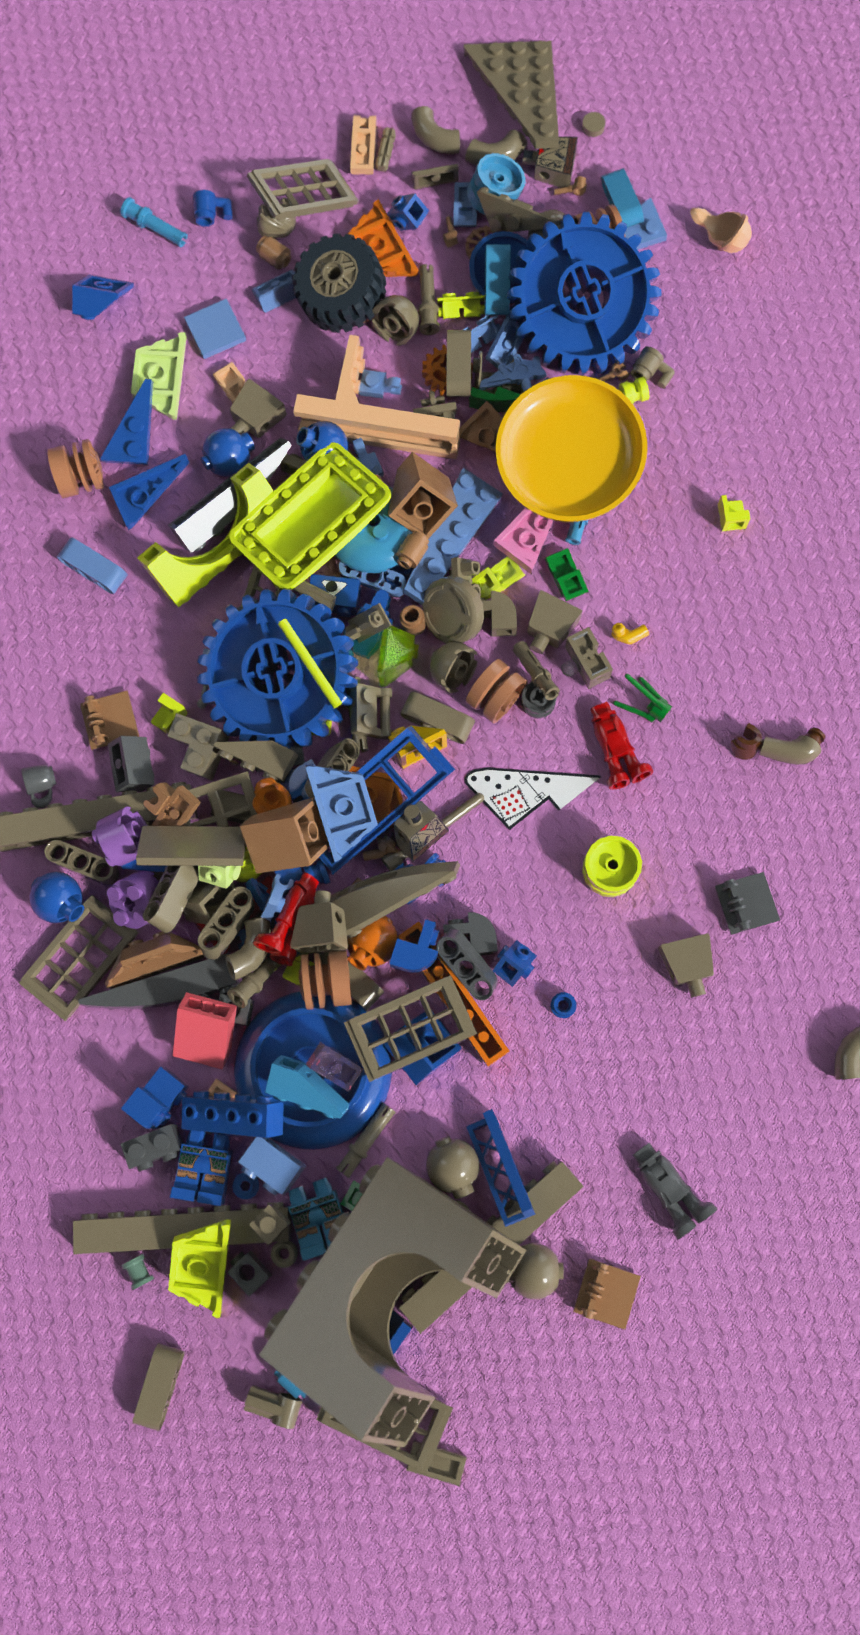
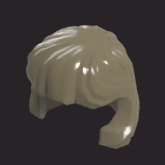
M283 197L280 200L282 207L292 206L288 198ZM264 203L259 206L257 229L261 236L285 238L292 233L295 228L296 217L277 220V218H273Z

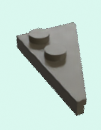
M481 187L477 191L492 233L543 229L545 223L549 221L557 227L561 224V218L556 217L554 214L547 211L543 214L533 210L532 205L517 199L513 200L504 194L500 196L488 192L487 187Z

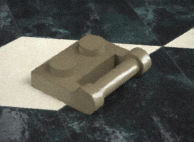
M358 683L356 687L351 688V698L353 699L351 705V733L388 740L393 731L390 729L392 689ZM377 698L380 699V728H377Z

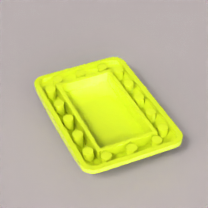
M332 442L329 446L320 449L241 520L231 530L229 535L230 541L280 590H292L350 542L389 502L391 491L383 481L338 443ZM328 449H333L328 454H325Z

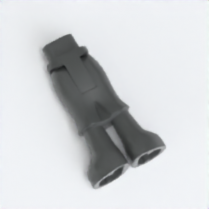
M648 1143L633 1154V1157L639 1163L637 1168L641 1171L645 1182L660 1199L663 1209L666 1208L674 1222L672 1232L676 1239L679 1240L693 1230L696 1224L679 1206L678 1201L682 1200L698 1224L706 1220L718 1209L712 1202L700 1201L690 1190L691 1187L680 1177L673 1164L666 1157L660 1155V1151L656 1152L652 1145Z

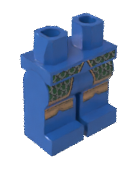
M190 1130L186 1143L181 1145L176 1178L170 1198L193 1202L197 1200L199 1203L222 1206L225 1204L233 1150L229 1149L230 1135L215 1133L213 1145L206 1146L204 1145L206 1132Z

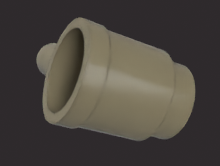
M646 346L633 364L631 376L634 379L644 377L647 382L658 369L663 375L657 385L665 389L674 376L675 371L664 362V358L658 350Z

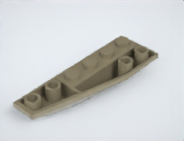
M458 861L429 863L378 874L332 894L330 902L344 910L347 936L352 938L358 935L362 928L421 895L429 893L442 883L445 885L453 881L457 877L460 864Z

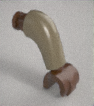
M748 723L743 736L749 740L744 739L742 736L735 737L731 740L730 747L733 755L742 760L751 759L756 755L757 751H760L759 755L788 764L800 765L814 761L820 755V745L826 736L820 729L812 727L806 735H801L792 741L765 736V739H762L760 730Z

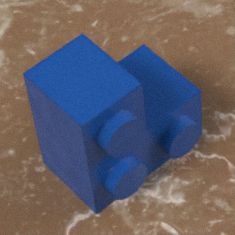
M160 1066L145 1087H137L121 1109L145 1129H157L158 1126L162 1128L171 1118L169 1112L175 1105L180 1106L182 1104V1097L188 1096L186 1091L189 1086L167 1068Z

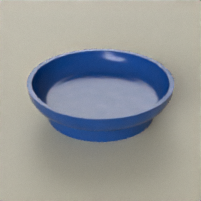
M301 991L271 1002L250 1022L242 1035L236 1052L234 1065L235 1085L238 1094H250L251 1099L256 1100L257 1096L273 1097V1095L265 1093L272 1063L280 1055L306 1063L350 1104L349 1108L341 1119L328 1118L322 1112L313 1109H302L296 1103L279 1101L273 1097V1101L283 1102V1135L270 1138L283 1145L298 1149H326L349 1141L365 1129L380 1108L382 1102L384 1103L387 1098L392 1073L369 1082L344 1024V1022L368 1012L360 1004L352 1000V1005L334 1007L331 995L326 996L324 1008H320L318 997H313L314 1009L307 1010L301 996ZM376 1020L362 1025L369 1044L385 1037ZM384 1043L372 1048L379 1067L392 1062L391 1053L384 1046Z

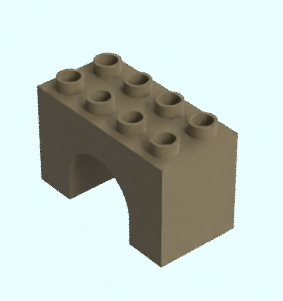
M387 1157L382 1166L380 1164L372 1166L362 1178L359 1190L363 1195L352 1212L341 1214L332 1224L328 1234V1239L332 1243L321 1260L312 1261L301 1272L296 1284L300 1292L290 1308L279 1311L269 1321L264 1333V1337L268 1342L259 1356L361 1441L405 1448L434 1401L435 1396L403 1371L392 1352L389 1324L393 1308L399 1296L417 1278L431 1272L447 1271L459 1281L497 1298L525 1254L526 1249L423 1178Z

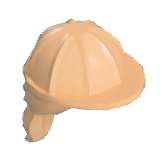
M692 208L690 210L693 221L707 229L709 241L717 246L718 250L736 253L749 243L752 232L746 214L733 211L714 216L705 209Z

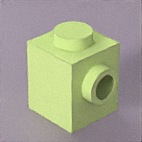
M198 866L199 881L225 889L239 877L241 871L240 866Z

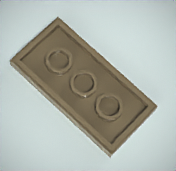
M142 826L136 862L137 865L243 866L246 843L242 838L240 827Z

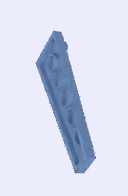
M465 468L461 470L453 487L458 506L429 538L428 550L418 566L414 568L404 588L403 593L421 605L424 602V594L432 582L446 576L451 569V558H459L503 495V493Z

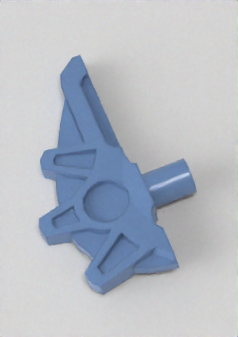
M516 354L513 358L514 362L508 365L499 364L496 373L482 380L479 389L486 390L487 388L510 383L521 384L523 392L532 387L531 380L545 378L547 374L541 367L540 357L534 356L531 361L523 360L520 354Z

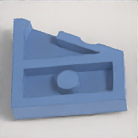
M652 198L647 199L641 205L644 222L628 227L625 232L627 239L635 234H639L642 237L640 244L636 248L637 250L666 241L667 233Z

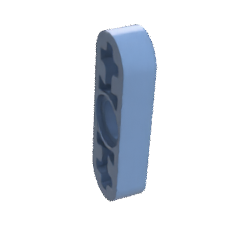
M342 562L339 563V570L344 578L360 579L361 585L376 591L385 589L389 596L400 597L404 594V588L407 583L404 576L398 572L387 569V571L380 573V577L376 582H369L366 579L368 573L362 572L361 578H359V572L351 570L348 573L345 568L346 565ZM384 574H387V580L393 583L396 582V579L399 580L401 587H396L395 590H392L391 584L384 582Z

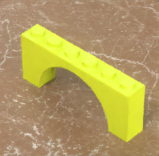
M250 463L246 464L230 478L237 494V513L232 528L220 544L202 555L180 557L168 553L155 542L137 557L167 598L177 607L188 602L197 591L207 586L209 581L219 572L224 571L233 560L243 555L230 541V532L274 492L261 471Z

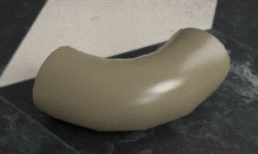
M420 106L412 111L411 120L416 136L425 146L439 153L460 154L459 129H445L439 126L434 120L433 110L427 106Z
M510 130L501 141L496 143H485L473 139L468 146L465 160L477 166L481 158L492 153L503 154L515 160L527 147V139L517 130Z
M257 916L243 922L246 930L244 945L240 950L225 957L228 972L233 980L240 979L256 970L267 957L268 952L255 947L253 941L258 934L271 933V922Z
M860 1026L843 1038L835 1054V1080L860 1078Z

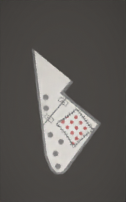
M487 767L470 771L465 777V783L475 794L482 793L484 795L483 803L511 830L548 799L559 811L601 776Z

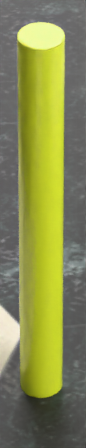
M287 619L281 620L278 626L332 707L337 708L342 704L341 700Z

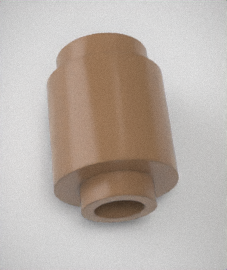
M263 236L257 243L256 252L259 254V257L271 266L280 270L289 265L291 251L273 237Z
M418 531L408 534L395 554L398 557L397 563L405 569L416 568L428 550L429 539Z
M409 605L403 608L400 613V622L404 632L410 636H418L423 633L426 628V621L422 609L416 605Z

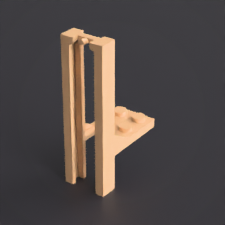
M349 335L335 400L297 394L293 412L294 416L301 417L298 432L302 427L308 428L315 422L327 421L338 425L344 431L350 443H353V440L362 438L364 445L457 460L460 445V420L359 404L355 394L359 395L361 381L358 378L365 368V359H362L364 348L360 346L359 336Z

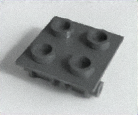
M764 872L737 880H727L723 884L715 886L731 935L780 921Z

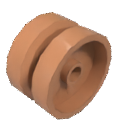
M501 659L495 660L486 668L466 697V703L475 710L484 707L483 716L493 724L498 722L509 711L527 684V680L519 673L509 675L510 666Z

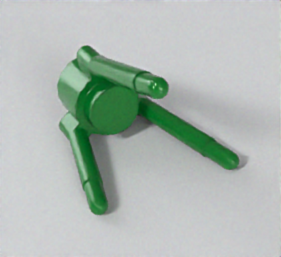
M625 674V678L651 701L646 708L650 712L646 713L618 701H614L613 705L644 717L651 723L655 719L661 722L672 706L643 677H640L639 681L644 687L629 674Z

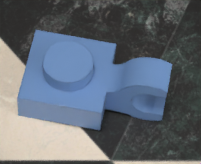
M363 370L359 388L360 396L383 399L384 392L400 395L402 390L401 378L390 377L387 379V373Z
M362 438L353 440V448L358 457L357 460L373 474L383 477L384 472L375 452L367 453Z
M277 874L272 882V890L261 915L262 918L271 921L275 912H281L286 900L282 898V895H286L294 884L292 879H290L287 885L281 884L279 881L280 874Z

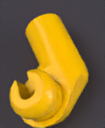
M616 623L612 627L613 638L629 645L649 635V631L644 624L633 630L626 629L622 623Z

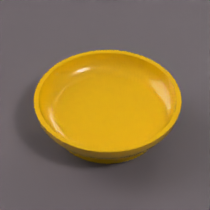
M580 375L550 378L527 389L507 410L499 426L496 439L498 469L510 493L531 512L559 522L587 521L613 510L628 497L637 485L647 458L646 430L640 414L632 402L612 385L596 378Z

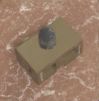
M589 627L567 637L565 648L571 660L563 663L561 671L565 676H572L579 672L588 689L610 679L613 671L604 652L598 654L599 644Z

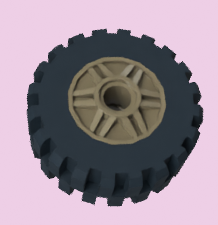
M341 233L332 234L333 237L330 238L327 236L321 237V241L318 243H311L309 245L310 249L307 252L304 250L299 256L301 261L296 262L294 267L296 274L292 275L294 295L309 320L314 325H318L319 328L325 331L330 328L331 332L339 333L340 329L349 332L352 331V327L357 326L360 328L364 326V321L367 319L370 321L375 316L372 310L381 301L380 299H384L386 295V277L373 249L361 238L355 239L354 235L345 234L342 237Z

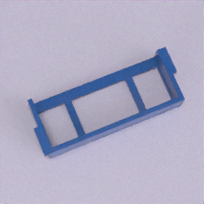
M412 726L401 732L356 772L363 774L364 780H366L382 767L408 798L372 831L362 837L360 842L354 847L352 846L339 861L334 862V858L328 850L319 857L332 872V875L400 818L407 806L415 805L455 770L435 746L431 749ZM409 742L416 747L437 772L416 792L411 789L388 762L391 757Z

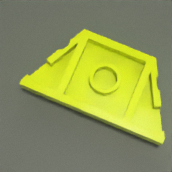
M228 1219L174 1236L172 1244L168 1291L179 1297L186 1298L189 1303L196 1307L200 1304L213 1311L212 1316L215 1318H220L222 1311L231 1220Z

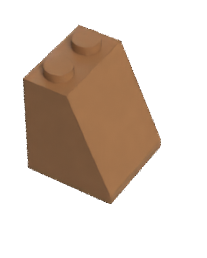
M411 452L396 471L388 515L410 531H418L429 539L456 509L458 504L449 477L414 452Z
M315 797L253 815L240 825L241 835L247 845L250 861L254 865L256 874L310 866L330 847Z

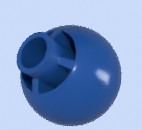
M318 421L311 424L308 428L302 427L296 437V443L300 446L301 454L306 461L332 442L340 444L348 451V440L344 431L332 422ZM328 449L325 454H328L333 449Z
M230 428L217 429L205 439L201 461L207 471L211 470L214 474L221 477H230L249 462L250 452L255 450V445L247 432L240 435L236 430Z
M50 872L37 877L33 881L29 901L33 912L40 919L50 923H61L67 920L74 922L83 914L84 906L81 904V888L70 875L62 872Z

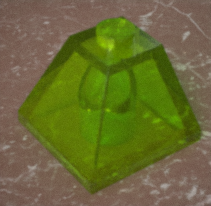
M394 626L383 630L377 670L380 687L388 686L413 667V659H418L419 644L415 643V635Z

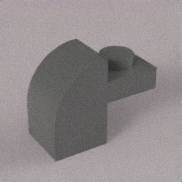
M468 912V923H463V919L449 920L447 925H443L444 933L450 929H456L462 932L465 937L470 936V943L480 956L498 953L494 926L485 916L475 912Z

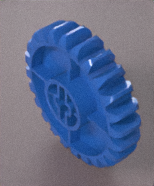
M583 212L578 224H575L570 214L563 215L559 229L551 221L545 223L542 230L543 237L535 233L529 236L527 241L529 250L518 251L516 262L520 267L510 270L508 276L510 282L516 286L507 291L506 299L510 300L511 303L518 304L511 309L508 317L510 321L523 322L515 334L516 337L524 339L530 336L532 341L527 348V352L534 354L542 349L544 351L542 365L548 366L556 358L559 360V372L563 374L572 363H575L576 372L580 376L586 374L590 363H592L594 370L599 374L606 370L608 360L613 365L615 363L618 365L622 364L625 360L624 351L629 354H635L640 349L638 339H645L652 332V328L647 322L653 321L659 315V309L655 305L650 304L662 295V290L659 287L650 285L660 275L658 268L646 267L647 262L653 256L652 251L644 250L639 252L636 249L642 240L639 234H635L629 239L624 237L627 230L626 223L621 221L614 230L609 228L610 219L606 214L600 217L597 224L592 223L590 212ZM564 282H566L569 289V294L566 298L563 296ZM580 289L583 294L589 292L590 296L587 301L585 296L581 298L577 296ZM601 292H603L604 297L603 307H601L598 299Z
M265 589L260 594V601L247 594L242 598V610L230 604L225 608L229 620L224 622L215 618L212 622L213 628L218 633L216 637L204 636L202 643L210 649L209 654L198 656L197 663L206 666L207 672L197 676V683L208 686L209 690L203 693L201 700L205 704L215 705L210 713V717L215 722H225L223 732L227 736H239L240 741H274L288 749L294 746L293 743L295 742L302 747H309L313 741L311 732L318 736L326 737L329 734L326 721L330 720L341 723L343 717L337 708L332 707L278 626V623L283 619H287L341 700V705L351 706L353 699L344 693L345 688H353L358 685V680L347 674V670L358 666V659L345 654L354 646V641L346 635H340L345 628L343 621L338 618H331V609L324 604L315 606V600L307 594H301L299 597H296L295 593L291 590L283 589L277 597L274 592ZM287 650L291 652L294 660L289 661ZM262 681L266 682L267 690H265Z

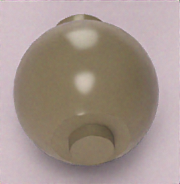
M450 1136L437 1140L435 1142L436 1146L431 1149L426 1161V1170L430 1181L439 1190L451 1192L454 1199L465 1197L474 1192L472 1183L476 1180L479 1173V1159L473 1147L460 1139L451 1140Z
M539 1243L525 1244L521 1247L526 1249V1252L507 1283H511L514 1290L524 1298L532 1300L543 1299L552 1294L558 1287L559 1279L564 1278L563 1262H558L557 1255L545 1245Z

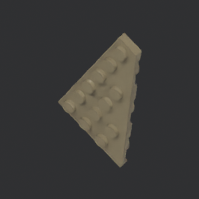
M540 40L531 42L464 44V56L470 58L474 69L481 74V78L487 86L493 88L497 94V99L505 105L506 111L513 120L519 122L522 126V132L530 138V142L535 149L559 148L552 42Z

